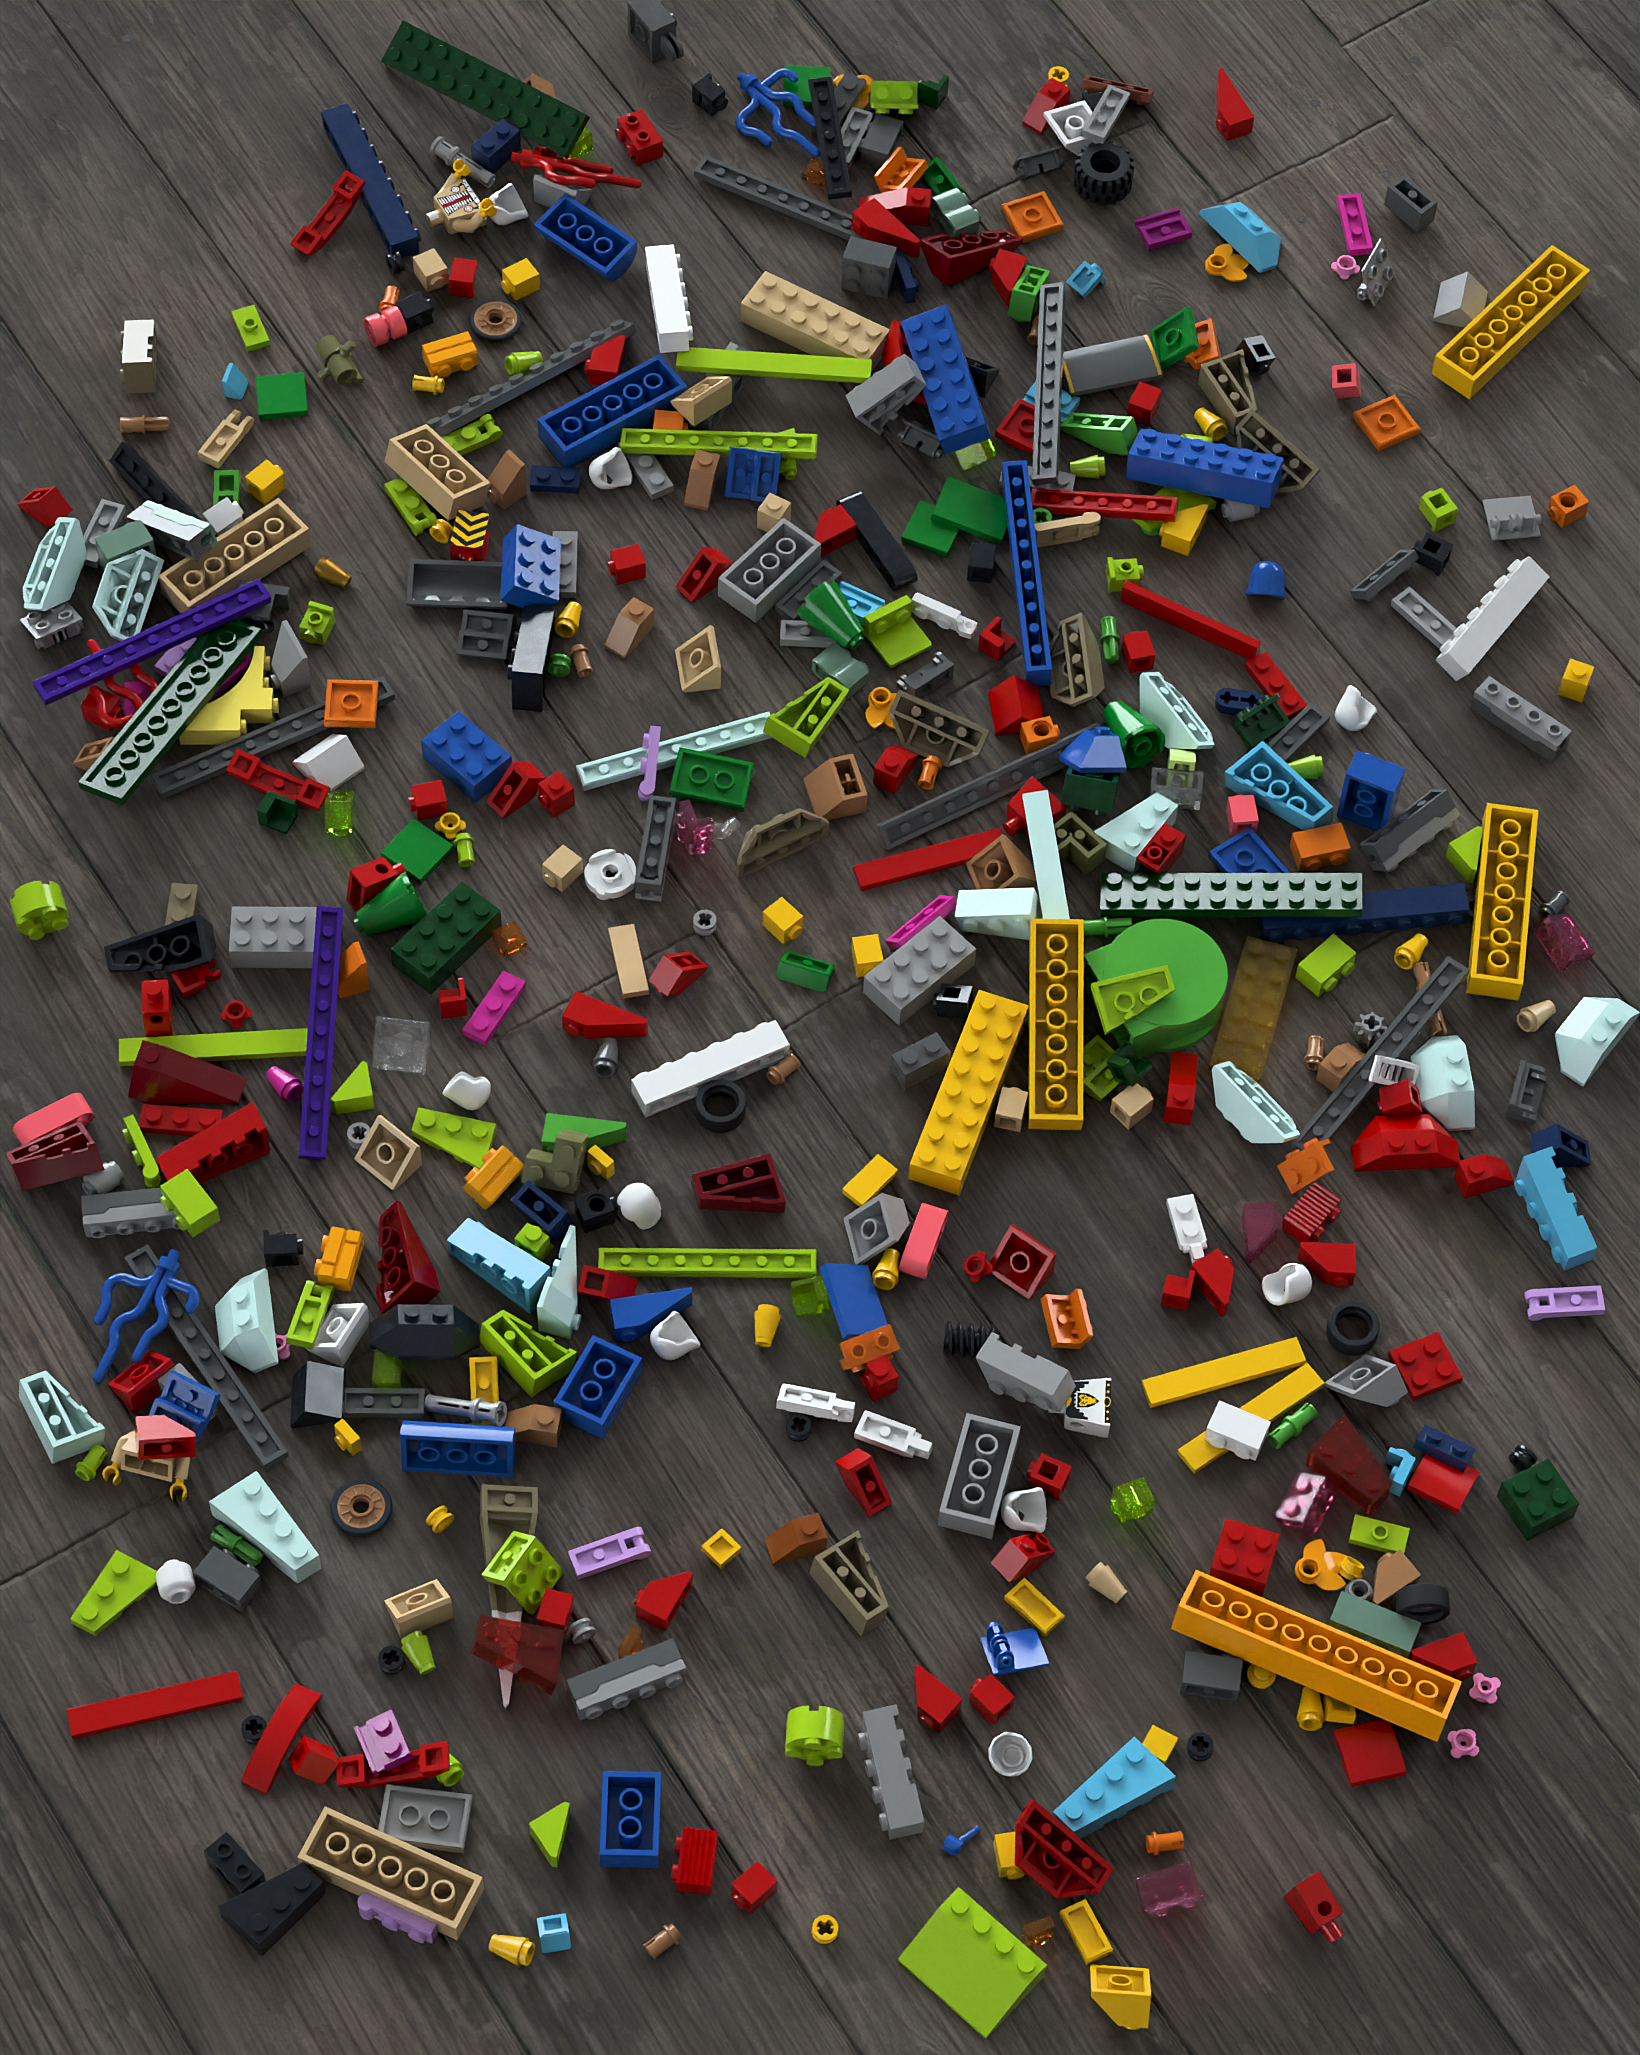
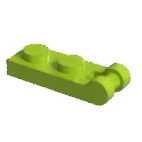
M485 414L478 421L452 431L441 438L462 456L499 440L503 433L498 426L494 425L493 417L490 414Z
M402 477L384 484L386 493L415 535L423 533L424 529L434 526L437 517L430 511L420 494Z
M134 1115L123 1118L125 1129L122 1130V1134L126 1144L132 1143L135 1149L131 1151L136 1165H142L146 1188H160L162 1183L158 1166Z
M306 1281L286 1336V1344L308 1349L314 1348L329 1303L333 1299L334 1285L325 1284V1286L316 1285L315 1281Z

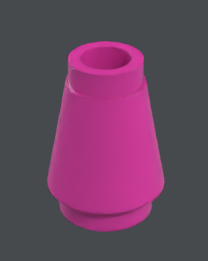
M273 1066L267 1071L266 1078L283 1101L294 1102L301 1097L303 1086L300 1079L279 1069L277 1066Z

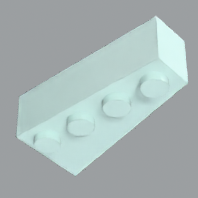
M257 1471L209 1501L212 1516L224 1522L237 1536L245 1537L248 1543L261 1551L263 1555L270 1559L272 1564L297 1584L321 1569L319 1554Z

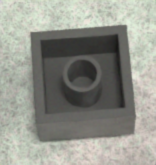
M850 236L843 255L841 288L851 292L871 295L876 298L888 299L895 280L897 247Z

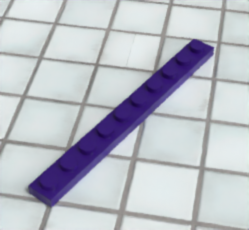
M259 579L254 580L33 681L34 689L45 706L265 606L271 603V596Z
M317 906L298 1159L322 1161L326 1159L343 908Z

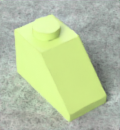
M1186 749L1169 750L1165 788L1191 791L1196 763L1195 751H1188Z

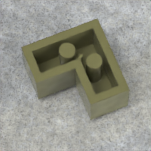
M1072 811L1054 824L1060 864L1070 859L1084 874H1088L1105 861L1107 843Z
M562 1129L556 1137L553 1153L531 1149L525 1157L521 1183L526 1184L529 1180L538 1187L574 1194L580 1186L589 1134Z

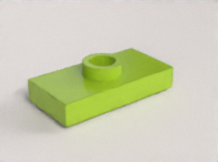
M255 305L231 311L232 318L247 352L270 346V340Z
M1355 1514L1348 1543L1385 1553L1390 1552L1393 1554L1399 1549L1404 1553L1410 1528Z

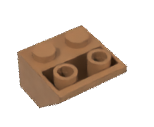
M854 754L830 758L803 779L815 815L827 820H833L867 812L868 795Z

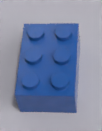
M518 524L515 525L503 539L501 601L524 608L525 605L553 607L559 601L561 539Z
M457 711L421 740L423 758L475 803L498 785L512 764V756L460 711Z
M1357 750L1345 775L1336 816L1378 831L1391 821L1395 813L1405 769L1395 763L1386 762L1372 754Z
M593 1335L553 1402L554 1407L562 1408V1420L604 1439L642 1374V1358Z
M603 1771L600 1867L659 1868L661 1772Z

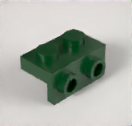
M1278 693L1271 698L1268 694L1256 702L1257 707L1252 710L1247 707L1236 715L1238 720L1232 727L1249 750L1279 732L1291 722L1277 703L1281 698Z

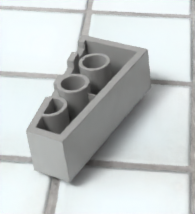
M897 1704L864 1711L861 1733L857 1734L860 1750H866L868 1760H864L867 1776L873 1777L875 1784L874 1787H871L875 1804L880 1803L882 1813L879 1814L880 1826L882 1831L887 1830L889 1840L922 1833L924 1829V1818L915 1783L911 1784L910 1780H913L910 1759L903 1756V1753H906L903 1729H896L897 1715H899Z

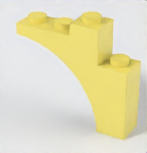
M254 646L252 661L243 678L229 692L203 707L179 737L180 745H222L241 737L242 734H247V723L274 722V713H279V699L274 698L273 688H270V679L266 677V671H271V657L266 656L265 646Z

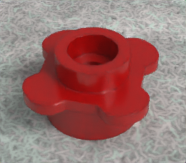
M238 1000L229 1002L225 1010L220 1013L221 1020L228 1021L235 1029L241 1028L242 1023L252 1016V1010L246 1008Z
M982 1251L969 1256L963 1264L964 1270L970 1274V1281L973 1283L980 1282L983 1276L986 1274L990 1275L993 1272V1265L988 1263L986 1259L987 1254Z

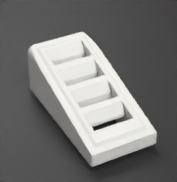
M1375 1055L1369 1081L1384 1085L1400 1082L1398 1080L1403 1067L1400 1081L1408 1079L1415 1085L1420 1065ZM1382 1062H1383V1066H1382V1069H1381V1073H1380V1076L1378 1077L1379 1072H1380V1068H1381V1064H1382ZM1388 1064H1390L1387 1077L1385 1078ZM1395 1065H1396L1397 1067H1396L1395 1074H1394V1077H1393V1080H1392L1393 1072H1394Z

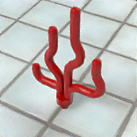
M543 146L536 147L533 154L532 150L522 149L521 153L512 152L511 161L518 162L519 168L529 169V166L539 168L544 171L547 180L559 185L594 188L596 183H609L639 189L642 186V182L638 179L613 175V168L611 166L587 162L576 157H569L568 159L564 157L553 158L557 153ZM554 171L571 174L573 176L559 175L554 173Z
M94 639L87 641V646L92 654L102 650ZM138 664L129 667L133 676L140 683L147 686L152 694L159 685L155 679L145 674ZM114 675L103 679L105 686L110 692L129 699L136 710L144 703L135 691L118 685L114 681ZM97 685L90 686L89 692L96 701L97 715L100 721L110 728H123L134 714L121 718L109 716L105 696Z

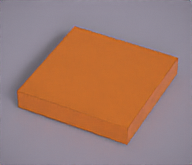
M1045 191L1001 204L1003 215L1014 234L1023 238V243L1064 229V224Z
M1396 395L1353 413L1354 420L1378 452L1420 434V427Z
M327 679L324 727L376 728L379 682Z

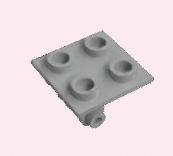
M1382 238L1379 239L1361 270L1363 281L1357 289L1358 299H1370L1373 307L1376 306L1380 297L1383 296L1386 286L1394 275L1393 267L1388 258V251L1385 249Z
M1531 496L1482 500L1492 541L1541 536L1538 524H1541V516L1535 513Z
M67 601L46 611L30 612L26 617L20 619V622L35 638L34 643L37 649H46L54 645L53 637L59 643L60 639L57 632H60L63 640H66L67 637L70 638L80 634V630L84 629L81 622L83 621L82 617Z

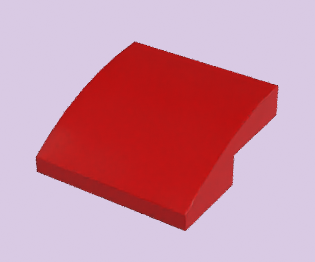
M1425 1454L1410 1480L1407 1490L1458 1514L1480 1472L1469 1466L1463 1472Z
M1382 1719L1333 1730V1738L1342 1757V1767L1351 1787L1406 1775L1403 1757L1389 1721Z

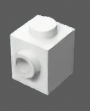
M226 497L204 512L203 516L205 522L210 523L214 527L215 534L218 537L242 522V514L244 512L236 501L232 503Z

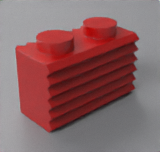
M1315 1181L1288 1214L1285 1215L1282 1230L1295 1237L1300 1243L1312 1242L1313 1240L1318 1242L1326 1231L1325 1225L1329 1221L1334 1223L1340 1216L1342 1210L1339 1208L1342 1199Z
M683 1827L682 1837L676 1836L675 1854H680L679 1864H673L671 1882H676V1891L711 1895L718 1831Z

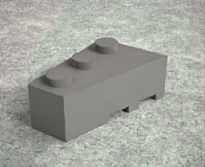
M903 354L895 358L892 363L882 370L874 373L871 378L861 385L856 386L845 396L855 417L878 435H881L884 431L883 426L888 420H895L898 416L897 411L903 404L908 405L926 386V383L917 364Z
M991 1332L976 1356V1360L989 1384L990 1390L998 1395L1006 1394L1012 1396L1020 1402L1027 1401L1036 1404L1044 1410L1051 1409L1060 1412L1076 1387L1069 1370L1039 1355L1034 1359L1022 1353L1021 1346L1014 1344L1013 1347H1010L999 1341V1335Z

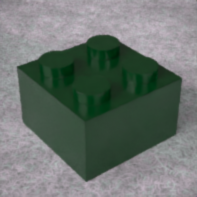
M1069 767L1065 776L1060 804H1064L1067 809L1080 811L1081 808L1091 809V813L1104 816L1106 813H1112L1120 774L1079 773Z
M1549 1458L1503 1481L1497 1494L1498 1499L1526 1541L1573 1518L1579 1506V1502Z

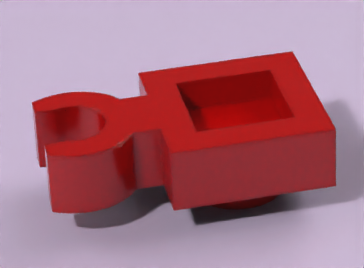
M214 959L200 968L196 967L187 971L171 973L172 980L183 999L206 989L207 980L217 981L222 977L220 969L213 972L209 971L211 968L216 967Z

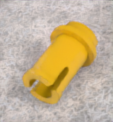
M414 375L413 391L434 392V395L444 391V378H440L439 375L435 377Z

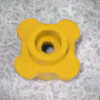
M452 812L443 814L440 821L435 823V829L444 833L445 837L449 840L454 839L459 831H463L466 828L465 821H460V817Z

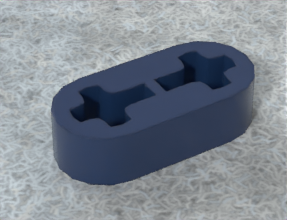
M1223 688L1216 694L1215 708L1223 714L1237 715L1247 707L1251 710L1257 707L1256 702L1262 696L1254 691ZM1225 698L1229 699V704L1224 703ZM1249 702H1254V707H1250Z

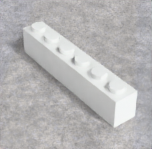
M674 245L645 247L646 270L660 353L689 351V341L693 340V330L690 312L688 311L685 283L683 282L680 254H675Z
M1530 556L1522 561L1519 559L1515 560L1507 568L1509 571L1507 576L1503 575L1494 584L1496 589L1493 592L1489 591L1480 600L1482 603L1481 607L1473 609L1467 616L1469 621L1466 624H1461L1453 632L1456 637L1452 641L1449 639L1439 649L1442 653L1436 661L1455 681L1471 672L1548 580V574Z
M776 1020L769 1023L764 1022L757 1025L755 1029L745 1033L739 1032L726 1041L712 1043L704 1050L688 1053L680 1060L666 1062L651 1072L638 1074L634 1079H631L632 1094L646 1118L696 1097L699 1089L710 1081L725 1079L732 1082L782 1061L789 1054L790 1044Z

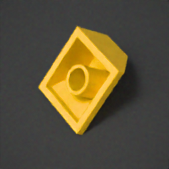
M1090 1964L1091 1997L1118 2026H1124L1130 2030L1148 2028L1151 2003L1149 1969Z

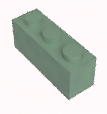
M1341 1591L1328 1625L1408 1659L1421 1622Z

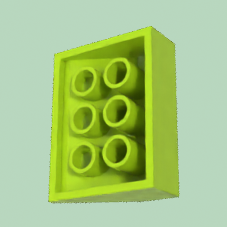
M959 1887L936 1910L898 1958V1961L985 2039L990 2036L1045 1977L1047 1968L1046 1963Z

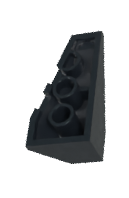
M197 914L104 947L107 967L110 972L187 971L210 963L216 950V942L212 924L203 916Z

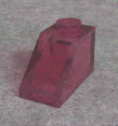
M1277 1202L1244 1203L1242 1227L1246 1264H1251L1276 1239L1278 1229H1282L1283 1216L1282 1212H1277Z

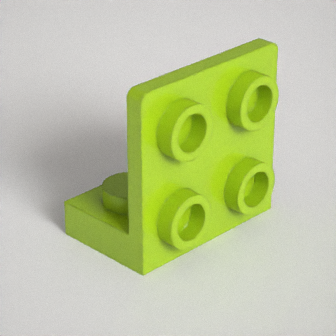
M871 81L870 109L875 110V114H890V110H898L899 115H912L913 110H918V82Z
M907 595L864 616V635L889 668H893L932 647L931 641L911 617L912 601Z
M513 1531L481 1575L487 1582L506 1587L525 1611L533 1615L542 1603L546 1588L552 1589L564 1571L535 1536Z

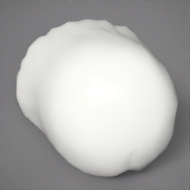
M508 183L504 188L489 197L494 202L493 206L497 209L496 215L490 217L494 223L508 225L520 219L528 218L529 214L513 184Z
M613 448L611 451L597 457L589 465L588 471L591 481L600 489L609 490L628 486L632 483V471L620 448ZM607 475L613 480L611 484L607 483Z
M1349 685L1335 710L1334 716L1343 728L1349 731H1359L1368 725L1378 710L1361 696L1357 688Z
M459 1072L446 1085L443 1095L457 1105L473 1111L481 1108L488 1100L491 1085L485 1077L474 1078L466 1072Z
M643 1183L628 1185L617 1198V1204L621 1207L623 1216L630 1221H634L637 1227L642 1230L656 1225L661 1217L662 1208L653 1190Z
M1297 1263L1284 1265L1278 1272L1266 1275L1262 1281L1265 1298L1277 1306L1305 1298L1310 1293L1312 1287V1278L1309 1271L1304 1265Z
M673 1311L664 1321L660 1322L650 1334V1342L653 1349L665 1360L678 1359L686 1353L699 1348L701 1345L685 1320L676 1311Z
M1037 1487L1030 1490L1008 1493L1001 1503V1517L1005 1525L1013 1530L1036 1533L1044 1532L1047 1521V1508L1043 1489ZM1019 1511L1025 1515L1023 1521L1018 1516Z

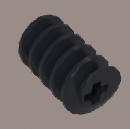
M947 1321L943 1352L945 1348H948L950 1356H953L956 1349H959L961 1357H964L967 1350H970L972 1358H975L991 1332L999 1336L1000 1332L997 1333L995 1325H991L989 1331L986 1332L984 1324H980L978 1330L975 1331L973 1323H969L967 1329L964 1330L962 1322H958L956 1328L953 1329L951 1321Z

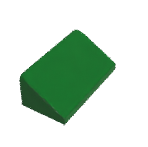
M937 156L927 164L928 169L922 176L936 195L953 188H958L961 193L967 194L947 166Z
M787 950L779 961L776 978L816 991L825 992L835 970V965Z

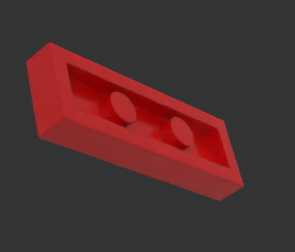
M1267 652L1245 662V670L1265 695L1268 694L1271 698L1275 694H1279L1281 698L1277 703L1289 720L1296 717L1307 706V703Z
M142 1104L139 1128L142 1133L194 1136L222 1120L223 1110Z

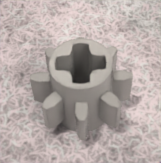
M1374 1012L1365 1016L1360 1014L1359 1020L1354 1024L1353 1031L1358 1032L1356 1040H1361L1367 1046L1375 1043L1387 1029L1386 1026H1382L1384 1018H1380Z

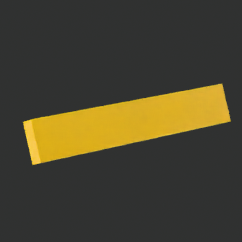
M1297 1337L1144 1379L1141 1385L1150 1408L1302 1366L1306 1364V1358Z
M1306 1363L1239 1409L1272 1422L1323 1388L1325 1383L1312 1367ZM1206 1431L1177 1451L1179 1457L1194 1474L1229 1451L1226 1448H1216L1209 1441L1204 1440Z

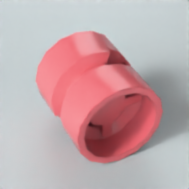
M397 306L383 310L382 315L375 313L363 319L366 333L374 347L388 343L389 338L396 340L407 335L405 320Z

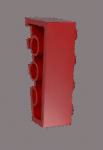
M252 1102L156 1157L159 1172L164 1182H167L188 1169L199 1184L270 1154L267 1128Z

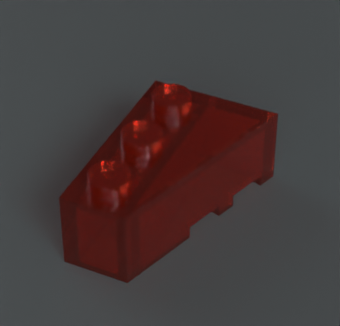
M1345 1414L1309 1450L1305 1465L1371 1516L1388 1498L1392 1482Z
M480 1615L475 1626L471 1654L502 1670L506 1669L520 1676L519 1679L526 1683L529 1681L543 1688L544 1692L552 1695L557 1684L565 1630Z

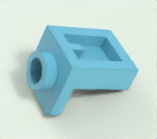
M1084 260L1066 283L1085 299L1099 282L1104 285L1107 281L1102 275L1104 271L1097 264L1093 263L1090 265Z
M1392 1447L1389 1448L1385 1463L1393 1466L1388 1481L1392 1482L1390 1493L1400 1497L1412 1473L1416 1458L1411 1456L1406 1450Z

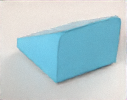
M233 363L228 364L222 380L225 397L241 400L248 385L247 378Z
M566 1913L537 1918L543 1953L571 1948Z

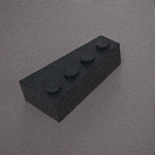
M525 605L523 615H518L517 630H520V632L515 631L514 646L517 647L511 650V663L513 665H508L507 679L512 680V709L537 712H542L546 673H548L547 668L555 628V608Z

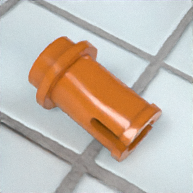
M388 286L385 289L384 299L379 304L381 314L383 310L395 306V302L398 301L401 292L399 289L397 290V287Z
M927 756L922 762L923 770L917 784L923 789H933L937 773L942 769L941 760L936 756Z
M1181 1831L1164 1834L1151 1832V1835H1147L1145 1838L1147 1852L1158 1855L1162 1851L1184 1849V1843L1180 1842L1184 1841Z

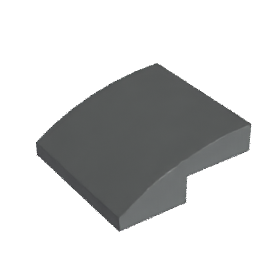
M464 609L456 655L506 661L514 615Z

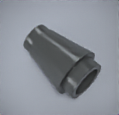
M608 1037L603 1039L592 1062L594 1073L597 1076L610 1078L618 1070V1042L614 1038Z

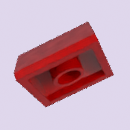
M1016 675L1011 676L988 691L995 736L1020 734L1022 722L1043 717L1038 686Z
M1012 1224L989 1264L993 1265V1272L991 1274L1030 1300L1053 1274L1057 1254Z
M150 1350L144 1355L140 1363H133L107 1385L136 1414L161 1394L158 1379L175 1366L170 1358Z

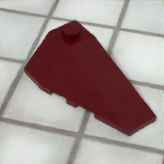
M1010 230L982 231L980 236L960 233L958 238H948L947 234H940L920 239V246L932 275L944 284L953 285L958 281L966 280L988 266L992 257L996 258L999 249L1010 252L1021 245L1023 238Z
M142 1040L133 1066L128 1098L152 1105H188V1103H206L207 1105L239 1104L247 1078L174 1049Z
M396 1200L380 1216L378 1245L383 1249L382 1260L377 1265V1270L381 1271V1283L377 1284L376 1294L381 1314L386 1313L398 1304L426 1305L440 1292L436 1271L402 1203Z

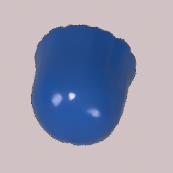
M1270 561L1256 563L1251 570L1245 595H1268L1285 600V575L1282 567Z

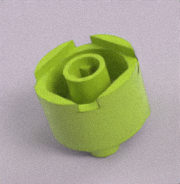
M41 880L29 882L14 891L15 896L13 899L10 897L9 902L17 929L20 933L28 935L31 940H39L47 933L63 930L68 926V911L61 888L56 882L49 881L50 885L42 884Z
M801 1706L788 1712L785 1755L787 1757L806 1760V1763L810 1766H821L824 1764V1760L837 1759L843 1756L844 1720L843 1714L840 1711L826 1706H819V1711H809V1706Z

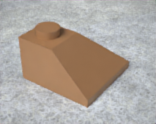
M1003 834L966 862L976 890L1032 888L1037 884L1036 875L1029 859Z

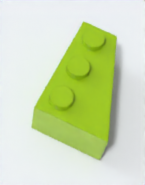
M827 677L804 692L803 696L794 702L791 701L786 704L785 708L776 714L773 713L768 716L763 732L806 758L844 705L849 689Z

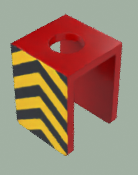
M464 510L457 511L450 541L451 560L485 561L490 539V531H487L489 514Z

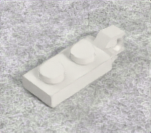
M918 592L914 594L911 612L917 617L934 621L941 628L955 630L961 637L972 638L977 630V622L961 616V611Z
M1189 1194L1168 1198L1166 1205L1179 1249L1183 1253L1189 1252L1193 1264L1204 1257L1203 1250L1207 1249V1239L1194 1195Z
M784 1383L781 1386L776 1408L789 1412L813 1415L819 1418L852 1422L855 1402L836 1398V1393Z
M864 1410L854 1432V1438L905 1457L913 1458V1455L928 1459L932 1451V1443L921 1439L922 1435L916 1432L915 1428Z

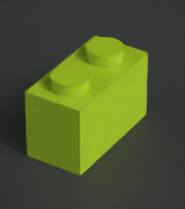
M1333 933L1298 964L1295 978L1319 997L1325 991L1330 992L1343 975L1346 977L1354 970L1357 953Z
M188 1169L160 1186L162 1193L160 1201L163 1207L168 1212L173 1211L179 1228L182 1231L187 1230L192 1238L220 1221L218 1207Z

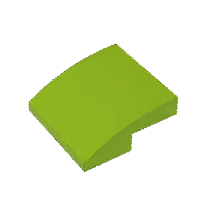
M1097 1035L1083 1047V1091L1101 1101L1120 1083L1115 1081L1106 1063V1060L1116 1051Z

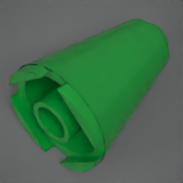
M833 579L830 580L831 584L825 581L805 597L804 600L807 603L803 608L799 605L797 614L802 620L844 648L849 649L852 647L855 649L864 641L863 635L865 631L838 584Z
M1114 701L1106 706L1103 718L1110 731L1119 736L1126 765L1130 768H1139L1153 761L1151 757L1156 752L1160 754L1165 744V735L1162 730L1122 701Z
M404 872L356 912L358 918L354 919V922L360 933L366 932L367 936L418 923L428 913L425 907L422 906L421 900L409 877Z

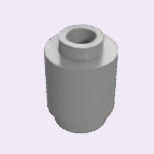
M1225 499L1224 504L1221 505V510L1224 518H1228L1229 522L1254 517L1255 514L1260 512V506Z
M114 1161L104 1162L105 1170L83 1176L84 1183L82 1187L87 1195L108 1193L120 1185L124 1175Z

